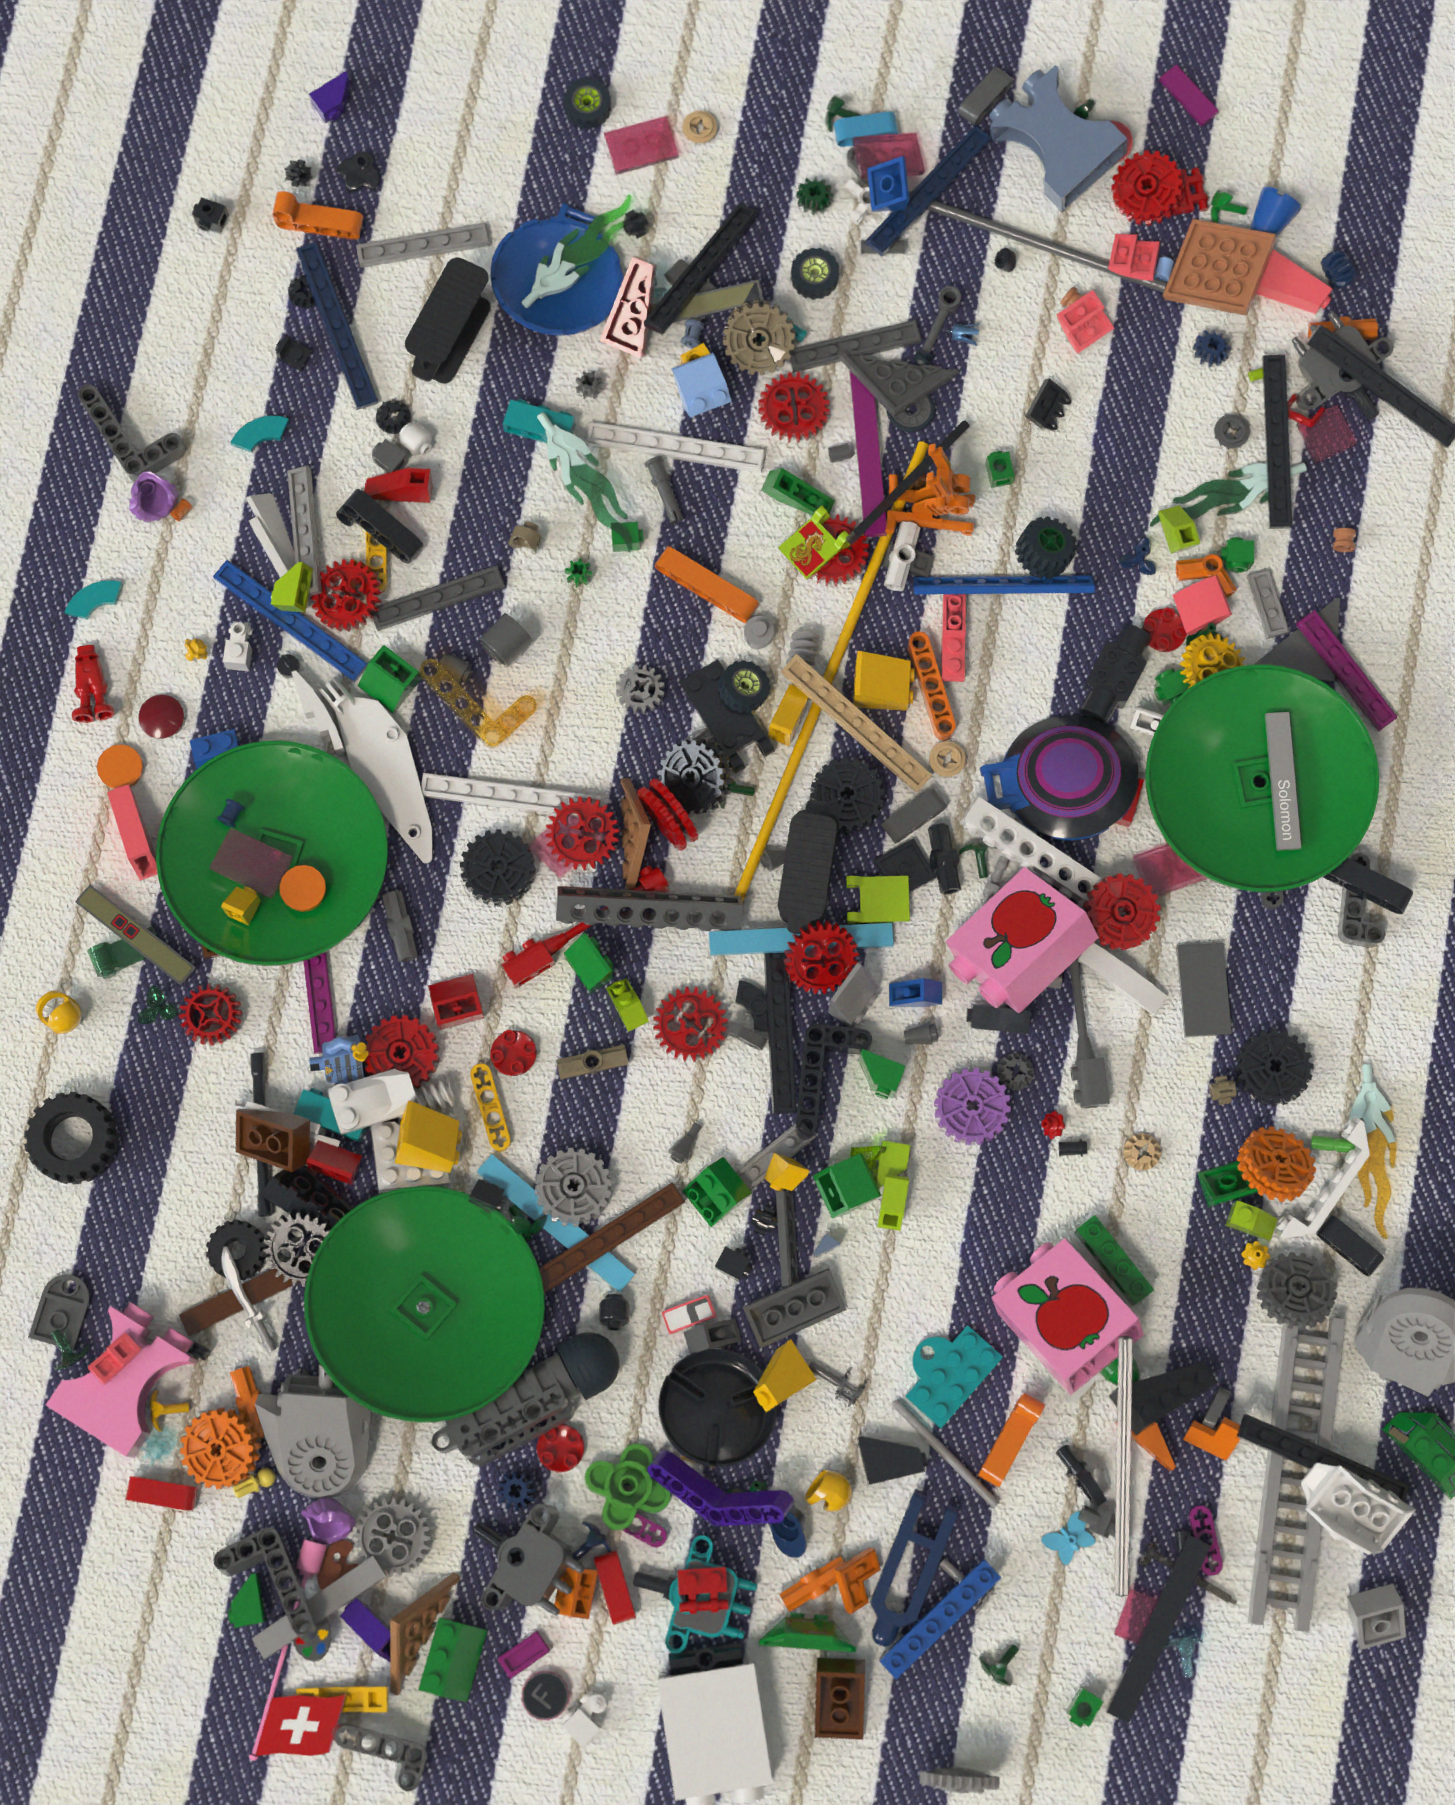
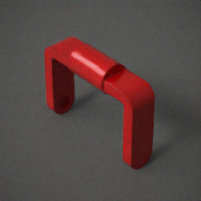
M1293 394L1287 401L1288 417L1300 424L1313 427L1324 414L1325 408L1321 407L1315 416L1309 419L1296 411L1290 410V407L1297 398V395Z

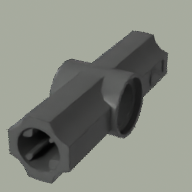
M392 891L382 895L388 917L386 919L391 939L394 941L398 961L408 962L418 958L413 938L414 930L410 915L407 914L402 891Z

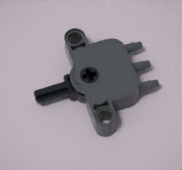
M1334 311L1328 314L1331 323L1336 329L1332 333L1373 364H1379L1392 354L1394 345L1390 339L1386 337L1379 338L1367 345L1356 328L1344 326ZM1316 324L1310 326L1312 334L1317 328ZM1298 337L1291 340L1300 355L1298 360L1299 369L1310 384L1309 387L1297 395L1296 404L1301 410L1308 411L1314 409L1336 393H1344L1347 399L1353 398L1368 421L1374 419L1379 414L1364 392V386L1348 374L1346 378H1342L1341 375L1344 372L1312 347L1306 349ZM1378 343H1382L1385 346L1384 354L1378 352ZM1306 394H1309L1313 399L1311 406L1306 405L1304 402Z
M549 1504L535 1505L516 1537L511 1535L502 1536L483 1522H478L474 1526L473 1533L494 1547L496 1550L493 1554L498 1556L499 1566L481 1597V1602L486 1609L504 1610L514 1598L525 1606H540L555 1616L560 1613V1609L550 1602L549 1599L556 1588L567 1595L572 1592V1588L561 1580L568 1567L579 1573H583L585 1568L572 1558L570 1547L551 1533L559 1519V1511L555 1506ZM546 1509L548 1517L543 1521L542 1512ZM496 1593L499 1597L497 1605L493 1602V1597Z

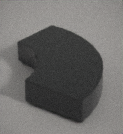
M739 980L735 1004L744 1007L751 1014L754 1021V1030L768 1032L766 995L753 984Z

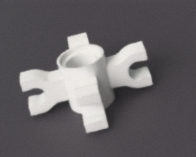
M850 179L845 187L849 193L859 198L860 204L852 212L850 218L852 222L859 225L866 213L872 212L871 203H864L865 198L870 196L869 187L861 188ZM882 211L879 213L887 218L893 211Z

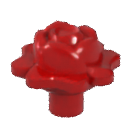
M1057 1111L1046 1114L1045 1119L1041 1123L1044 1128V1135L1049 1136L1050 1139L1061 1136L1063 1129H1065L1063 1115L1058 1114Z

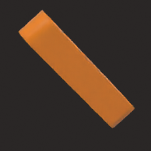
M666 547L654 565L657 570L743 623H747L759 605L755 598L672 547Z
M918 631L910 636L908 652L915 669L916 678L934 735L941 741H947L953 737L956 727L930 640L927 634ZM921 641L924 647L916 648L913 642ZM925 661L928 662L931 665V667L929 669H923L920 667L919 663ZM929 682L935 683L937 689L929 690L926 684ZM939 703L943 705L944 710L935 711L932 705ZM946 724L951 730L949 732H942L939 726Z

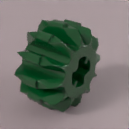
M816 176L813 178V181L806 178L805 184L800 183L798 186L799 191L796 192V198L799 199L797 202L798 206L803 207L804 213L812 210L813 216L816 210L823 214L824 208H829L831 206L830 201L833 200L831 185H825V179H822L820 182L817 181Z

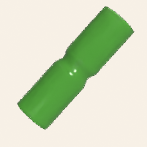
M1312 1135L1311 1149L1335 1150L1348 1153L1356 1147L1344 1138L1335 1139L1333 1137Z

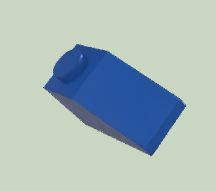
M920 978L889 984L890 1007H930L942 1005L941 981Z

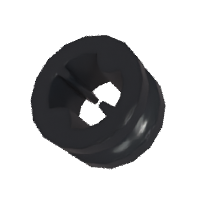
M193 1340V1346L188 1352L206 1361V1354L211 1353V1350Z

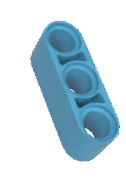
M894 112L842 118L836 120L833 124L837 146L839 147L889 141L899 136Z

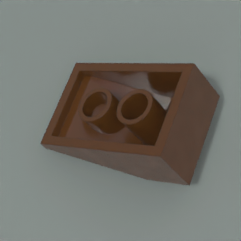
M237 1109L236 1153L293 1172L307 1164V1159L310 1155V1120L292 1113Z
M817 1657L815 1738L863 1740L866 1660Z

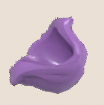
M150 471L142 472L131 487L129 510L133 515H136L138 520H143L144 522L159 521L161 518L167 517L169 512L174 509L179 493L174 484H170L157 474Z
M330 1497L312 1502L301 1512V1515L307 1519L313 1541L322 1544H331L345 1539L356 1525L354 1516L345 1511L340 1502Z

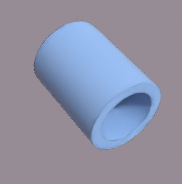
M1167 257L1159 258L1154 278L1168 282L1174 261Z

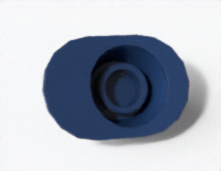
M793 1505L782 1522L768 1524L777 1548L788 1557L798 1558L805 1553L807 1548L803 1532L806 1519L802 1511Z

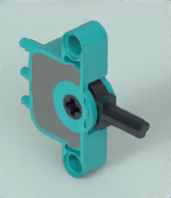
M700 1535L693 1540L684 1570L723 1567L709 1563L713 1550V1544L709 1537ZM700 1539H704L709 1543V1550L704 1554L698 1553L695 1549V1544ZM726 1567L727 1592H719L718 1600L728 1599V1609L719 1610L717 1613H711L710 1610L697 1611V1614H690V1612H680L679 1602L689 1601L685 1600V1595H679L678 1578L668 1577V1580L636 1572L633 1580L634 1586L664 1594L663 1598L671 1601L674 1609L666 1634L665 1645L672 1653H679L685 1649L690 1632L713 1638L723 1634L743 1639L744 1631L727 1626L731 1611L750 1615L751 1607L733 1602L738 1587L756 1591L758 1586L757 1583L737 1577L733 1570ZM710 1593L696 1594V1601L711 1600ZM672 1635L682 1637L683 1644L680 1648L674 1649L670 1646L669 1638Z

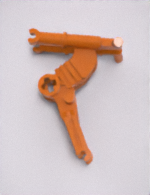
M930 444L928 446V455L931 456L937 467V475L934 476V472L928 473L926 487L920 490L908 489L897 499L914 503L912 505V512L887 511L885 532L893 534L896 522L904 521L915 523L918 527L957 531L963 535L971 536L972 532H974V523L932 518V515L938 516V514L943 515V513L945 515L948 513L955 515L967 514L969 507H973V504H975V495H958L970 491L971 478L965 474H954L953 470H951V463L943 451V447L936 448V444ZM896 474L889 475L890 494L898 486V475Z

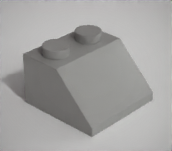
M1393 1584L1347 1596L1348 1613L1360 1650L1406 1638L1404 1604Z

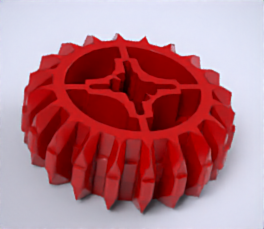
M208 983L207 990H204L203 986L199 985V993L191 990L190 993L193 997L191 999L184 997L188 1005L180 1006L181 1010L186 1011V1013L179 1014L180 1019L186 1020L181 1023V1027L188 1028L185 1034L187 1036L193 1034L192 1040L196 1042L200 1039L201 1045H205L208 1039L211 1046L215 1045V1039L220 1044H223L224 1040L222 1037L226 1036L230 1040L232 1036L229 1032L231 1030L235 1033L238 1032L234 1024L242 1023L241 1019L236 1018V1016L243 1015V1011L237 1009L241 1006L240 1001H234L237 996L235 993L229 995L230 989L227 987L222 990V986L217 984L213 990L212 984ZM217 997L216 1000H213L208 1005L200 1003L206 998ZM224 1001H226L229 1008L227 1020L221 1016ZM195 1009L201 1013L198 1028H196L193 1021ZM203 1010H205V1011H207V1012H208V1011H211V1012H212V1010H213V1012L216 1014V1016L218 1017V1019H216L215 1017H214V1018H211V1017H210V1019H209V1017L206 1015V1013H205ZM214 1024L223 1026L213 1032H204Z

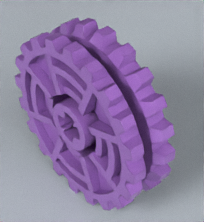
M964 1068L961 1074L954 1072L950 1076L951 1080L945 1079L942 1082L943 1088H939L936 1093L939 1098L934 1101V1107L938 1108L934 1113L935 1118L940 1119L939 1128L947 1130L945 1133L947 1137L951 1135L955 1137L954 1142L959 1143L963 1140L965 1145L968 1146L972 1142L981 1145L984 1139L989 1142L993 1140L994 1133L997 1135L1003 1130L1001 1125H1006L1009 1119L1005 1116L1011 1111V1107L1007 1106L1010 1096L1004 1094L1007 1088L1005 1085L998 1084L999 1078L997 1076L991 1078L989 1076L990 1072L987 1070L984 1073H980L979 1068H974L972 1072ZM975 1102L977 1104L976 1109L978 1110L975 1111L973 1109L969 1111L967 1109L969 1105H966V1103L972 1104Z

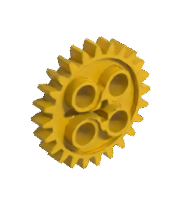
M1212 634L1207 636L1201 635L1192 640L1190 645L1185 647L1186 652L1181 654L1185 660L1180 662V665L1185 667V670L1181 671L1180 674L1187 677L1183 680V683H1189V689L1212 674L1238 666H1245L1242 665V662L1246 658L1239 657L1241 649L1235 651L1233 649L1235 643L1227 644L1228 638L1225 637L1221 640L1220 634L1214 637Z

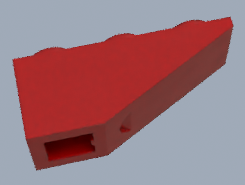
M405 468L366 479L364 492L374 500L430 503L433 488L431 470Z

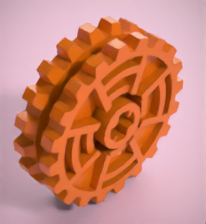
M1271 1126L1267 1130L1264 1127L1259 1128L1257 1132L1254 1130L1240 1147L1237 1161L1241 1162L1238 1165V1170L1243 1171L1242 1178L1250 1182L1248 1186L1251 1189L1256 1188L1261 1196L1266 1194L1268 1199L1274 1200V1198H1278L1280 1202H1284L1286 1198L1289 1201H1293L1296 1196L1299 1198L1314 1180L1316 1167L1312 1166L1315 1163V1159L1310 1157V1149L1303 1146L1304 1142L1301 1139L1296 1140L1293 1133L1287 1134L1282 1128L1277 1131Z
M225 1408L212 1409L202 1413L199 1417L193 1418L191 1420L192 1426L188 1425L184 1429L187 1434L182 1436L180 1442L184 1443V1447L180 1448V1454H183L185 1457L182 1460V1464L189 1467L188 1475L194 1474L196 1476L195 1481L198 1484L203 1481L207 1488L215 1485L216 1489H222L226 1486H233L242 1479L248 1478L249 1471L255 1470L256 1465L254 1461L260 1459L257 1449L261 1448V1443L256 1441L259 1434L258 1431L252 1430L254 1424L252 1421L246 1422V1415L243 1413L236 1415L235 1409H229L228 1411H225Z

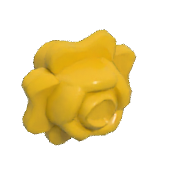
M201 639L185 640L184 646L188 651L185 655L187 660L192 661L194 658L207 659V645Z
M1255 1241L1253 1245L1247 1243L1245 1250L1241 1253V1256L1245 1258L1243 1263L1250 1266L1253 1270H1257L1258 1267L1264 1268L1266 1261L1270 1259V1255L1267 1253L1268 1247L1262 1246L1258 1241Z

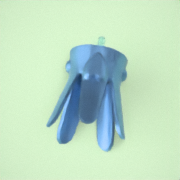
M954 323L953 331L946 330V332L952 333V340L963 341L977 346L975 341L962 335L979 334L978 329L966 327L977 326L980 323L969 325Z

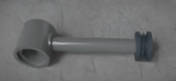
M944 287L939 293V314L922 350H916V354L913 357V360L919 365L930 364L933 358L930 352L947 315H953L959 310L961 294L956 287ZM952 298L955 302L949 304L944 299Z

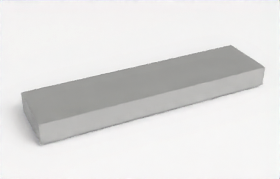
M804 1123L799 1126L803 1132L810 1131ZM794 1124L736 1173L752 1191L765 1180L764 1177L774 1152L792 1158L814 1140L815 1136L809 1140L800 1139L795 1133Z

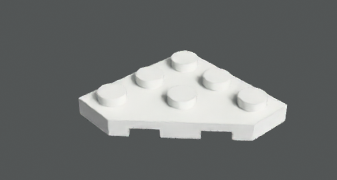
M385 1122L371 1126L379 1193L415 1186H449L448 1172L395 1164L400 1125L396 1122Z

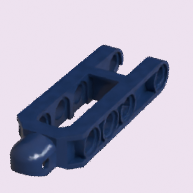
M916 1488L870 1600L877 1617L872 1628V1639L876 1644L883 1647L889 1646L894 1642L899 1628L917 1620L960 1507L948 1503L943 1520L939 1524L933 1540L912 1532L926 1497L925 1492ZM911 1541L929 1549L930 1553L920 1572L921 1575L917 1586L912 1592V1598L907 1611L898 1614L887 1609L884 1601L907 1543Z

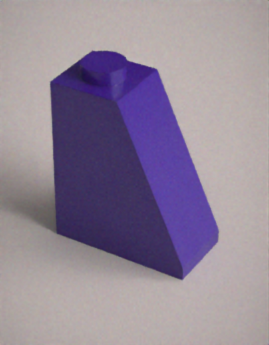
M355 1598L346 1605L340 1617L377 1655L390 1662V1626L365 1603Z

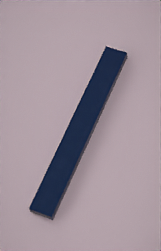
M974 125L909 194L910 200L906 209L893 211L866 239L865 244L883 257L991 142L992 137Z
M317 241L297 247L295 249L356 409L360 410L378 404L377 396Z

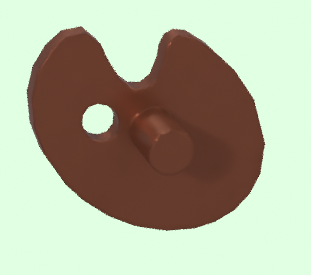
M346 1540L337 1541L326 1549L320 1572L317 1574L321 1591L359 1565L346 1563V1558L354 1547L352 1542ZM336 1553L340 1554V1559L338 1561L333 1560V1557Z

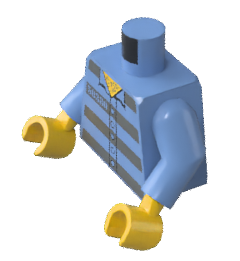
M359 1035L346 1038L338 1036L322 1044L323 1056L309 1058L311 1072L325 1070L326 1082L346 1084L364 1078L362 1061L366 1059L369 1052L366 1051L365 1043L359 1041Z

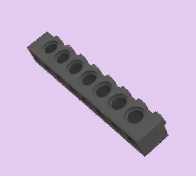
M557 886L555 912L556 921L565 924L583 922L587 925L606 923L609 926L624 924L632 927L653 926L658 929L676 927L680 930L699 928L702 931H710L712 929L732 931L741 930L743 901L742 896ZM582 904L585 907L582 909H576L574 906ZM602 905L608 907L606 910L597 909L599 906ZM630 907L631 910L624 912L621 911V908ZM647 908L654 909L651 913L644 912ZM671 909L677 910L675 914L667 913ZM695 910L700 911L698 915L690 914L692 911ZM715 912L723 913V915L719 917L713 916Z

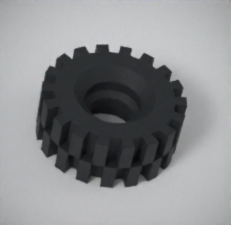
M226 1221L224 1225L217 1226L215 1228L216 1231L210 1234L209 1237L211 1239L206 1244L208 1248L206 1257L209 1258V1264L216 1273L226 1278L222 1268V1252L225 1246L229 1247L234 1241H241L246 1247V1253L242 1258L233 1259L239 1271L240 1280H246L245 1278L248 1277L252 1278L257 1271L260 1272L262 1270L261 1266L263 1263H266L265 1258L268 1253L263 1252V1249L266 1247V1244L263 1242L265 1238L264 1234L257 1227L246 1221Z

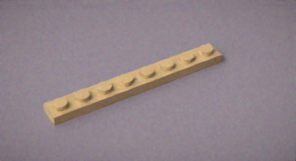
M796 654L780 671L915 793L931 778L932 774L800 656Z

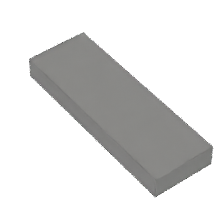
M1270 569L1249 574L1247 579L1266 639L1288 634L1290 631Z

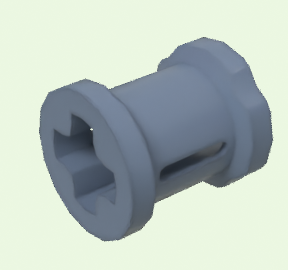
M688 319L685 321L686 330L680 342L686 347L695 348L700 345L699 337L704 329V324L697 320Z

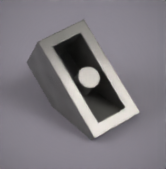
M735 1318L701 1325L684 1332L690 1354L720 1348L741 1341Z

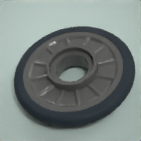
M927 395L915 403L917 411L914 414H908L906 411H903L893 417L886 410L888 419L897 429L904 432L923 430L931 423L935 414L933 399L930 395Z

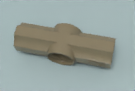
M625 1045L598 1051L590 1050L584 1054L556 1060L560 1080L586 1074H597L600 1071L629 1065ZM590 1057H595L599 1060L598 1065L594 1068L586 1065V1061Z

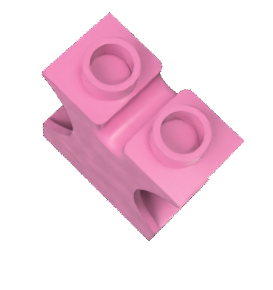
M130 1302L124 1312L111 1306L108 1309L113 1327L111 1344L126 1332L141 1348L140 1353L105 1386L91 1372L77 1379L62 1380L46 1406L125 1457L135 1458L150 1435L146 1422V1403L151 1389L168 1371L182 1365L196 1364L198 1360L187 1353L194 1342L169 1327L163 1338L157 1336L153 1343L148 1345L147 1338L152 1330L147 1327L154 1316Z

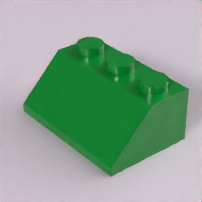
M439 1617L418 1690L467 1702L487 1630Z

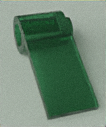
M154 926L146 928L158 937ZM122 939L111 944L108 942L100 943L87 950L97 977H103V979L112 978L117 974V971L146 959Z

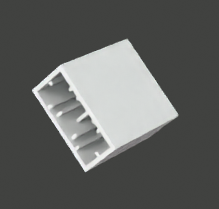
M754 1662L658 1677L657 1682L675 1800L686 1799V1805H716L715 1794L734 1791L736 1803L764 1799L763 1786L771 1785L773 1782Z

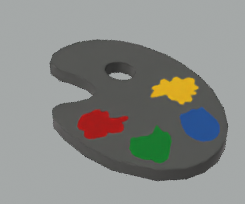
M327 1618L318 1624L319 1631L313 1640L304 1641L298 1637L293 1641L295 1649L304 1659L315 1662L321 1660L328 1653L331 1646L332 1631Z

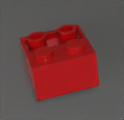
M473 974L428 985L439 1030L485 1018Z

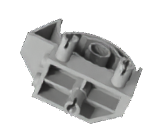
M1405 1288L1395 1291L1383 1301V1295H1379L1359 1324L1354 1340L1355 1346L1369 1368L1378 1373L1382 1380H1385L1387 1377L1386 1382H1398L1428 1397L1434 1389L1438 1390L1440 1385L1454 1383L1455 1301L1440 1292L1424 1288Z
M320 1363L319 1376H309L307 1370L303 1369L301 1373V1369H298L295 1374H288L286 1383H281V1390L278 1395L258 1394L255 1407L267 1444L281 1477L294 1491L306 1497L321 1499L325 1497H338L355 1486L362 1477L367 1464L372 1411L359 1405L339 1389L326 1374Z

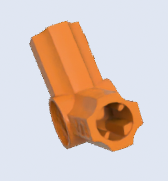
M1215 554L1207 555L1205 558L1180 560L1175 563L1178 581L1207 579L1218 576L1226 598L1237 591L1222 566L1221 558ZM1206 564L1214 565L1216 570H1208Z

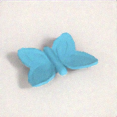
M1077 1511L1068 1520V1531L1065 1527L1060 1529L1063 1535L1054 1532L1047 1533L1041 1538V1542L1047 1548L1058 1551L1059 1558L1065 1565L1069 1564L1072 1560L1074 1550L1079 1551V1546L1088 1547L1095 1544L1093 1536L1084 1531L1085 1523L1078 1520L1080 1512Z

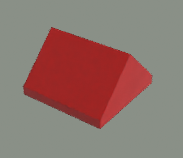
M318 1140L307 1159V1165L316 1173L353 1186L362 1156Z

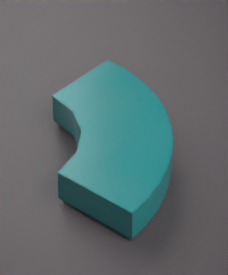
M264 416L254 419L241 427L230 443L234 447L252 453L256 446L264 441H281L290 422L289 418Z
M107 580L95 582L84 587L69 601L65 614L88 620L91 613L98 607L107 604L116 605L122 583Z

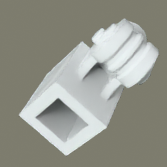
M233 621L231 628H229L230 640H226L223 663L230 670L250 671L252 648L249 642H247V639L252 635L250 623Z
M590 1690L580 1700L583 1705L577 1711L572 1708L563 1718L566 1723L562 1727L582 1747L601 1729L592 1720V1712L602 1713L607 1706L604 1696L594 1694Z

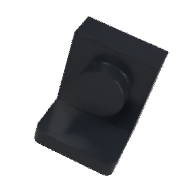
M287 334L283 340L280 339L275 348L278 361L300 372L303 371L312 355L310 349L292 341L291 336Z

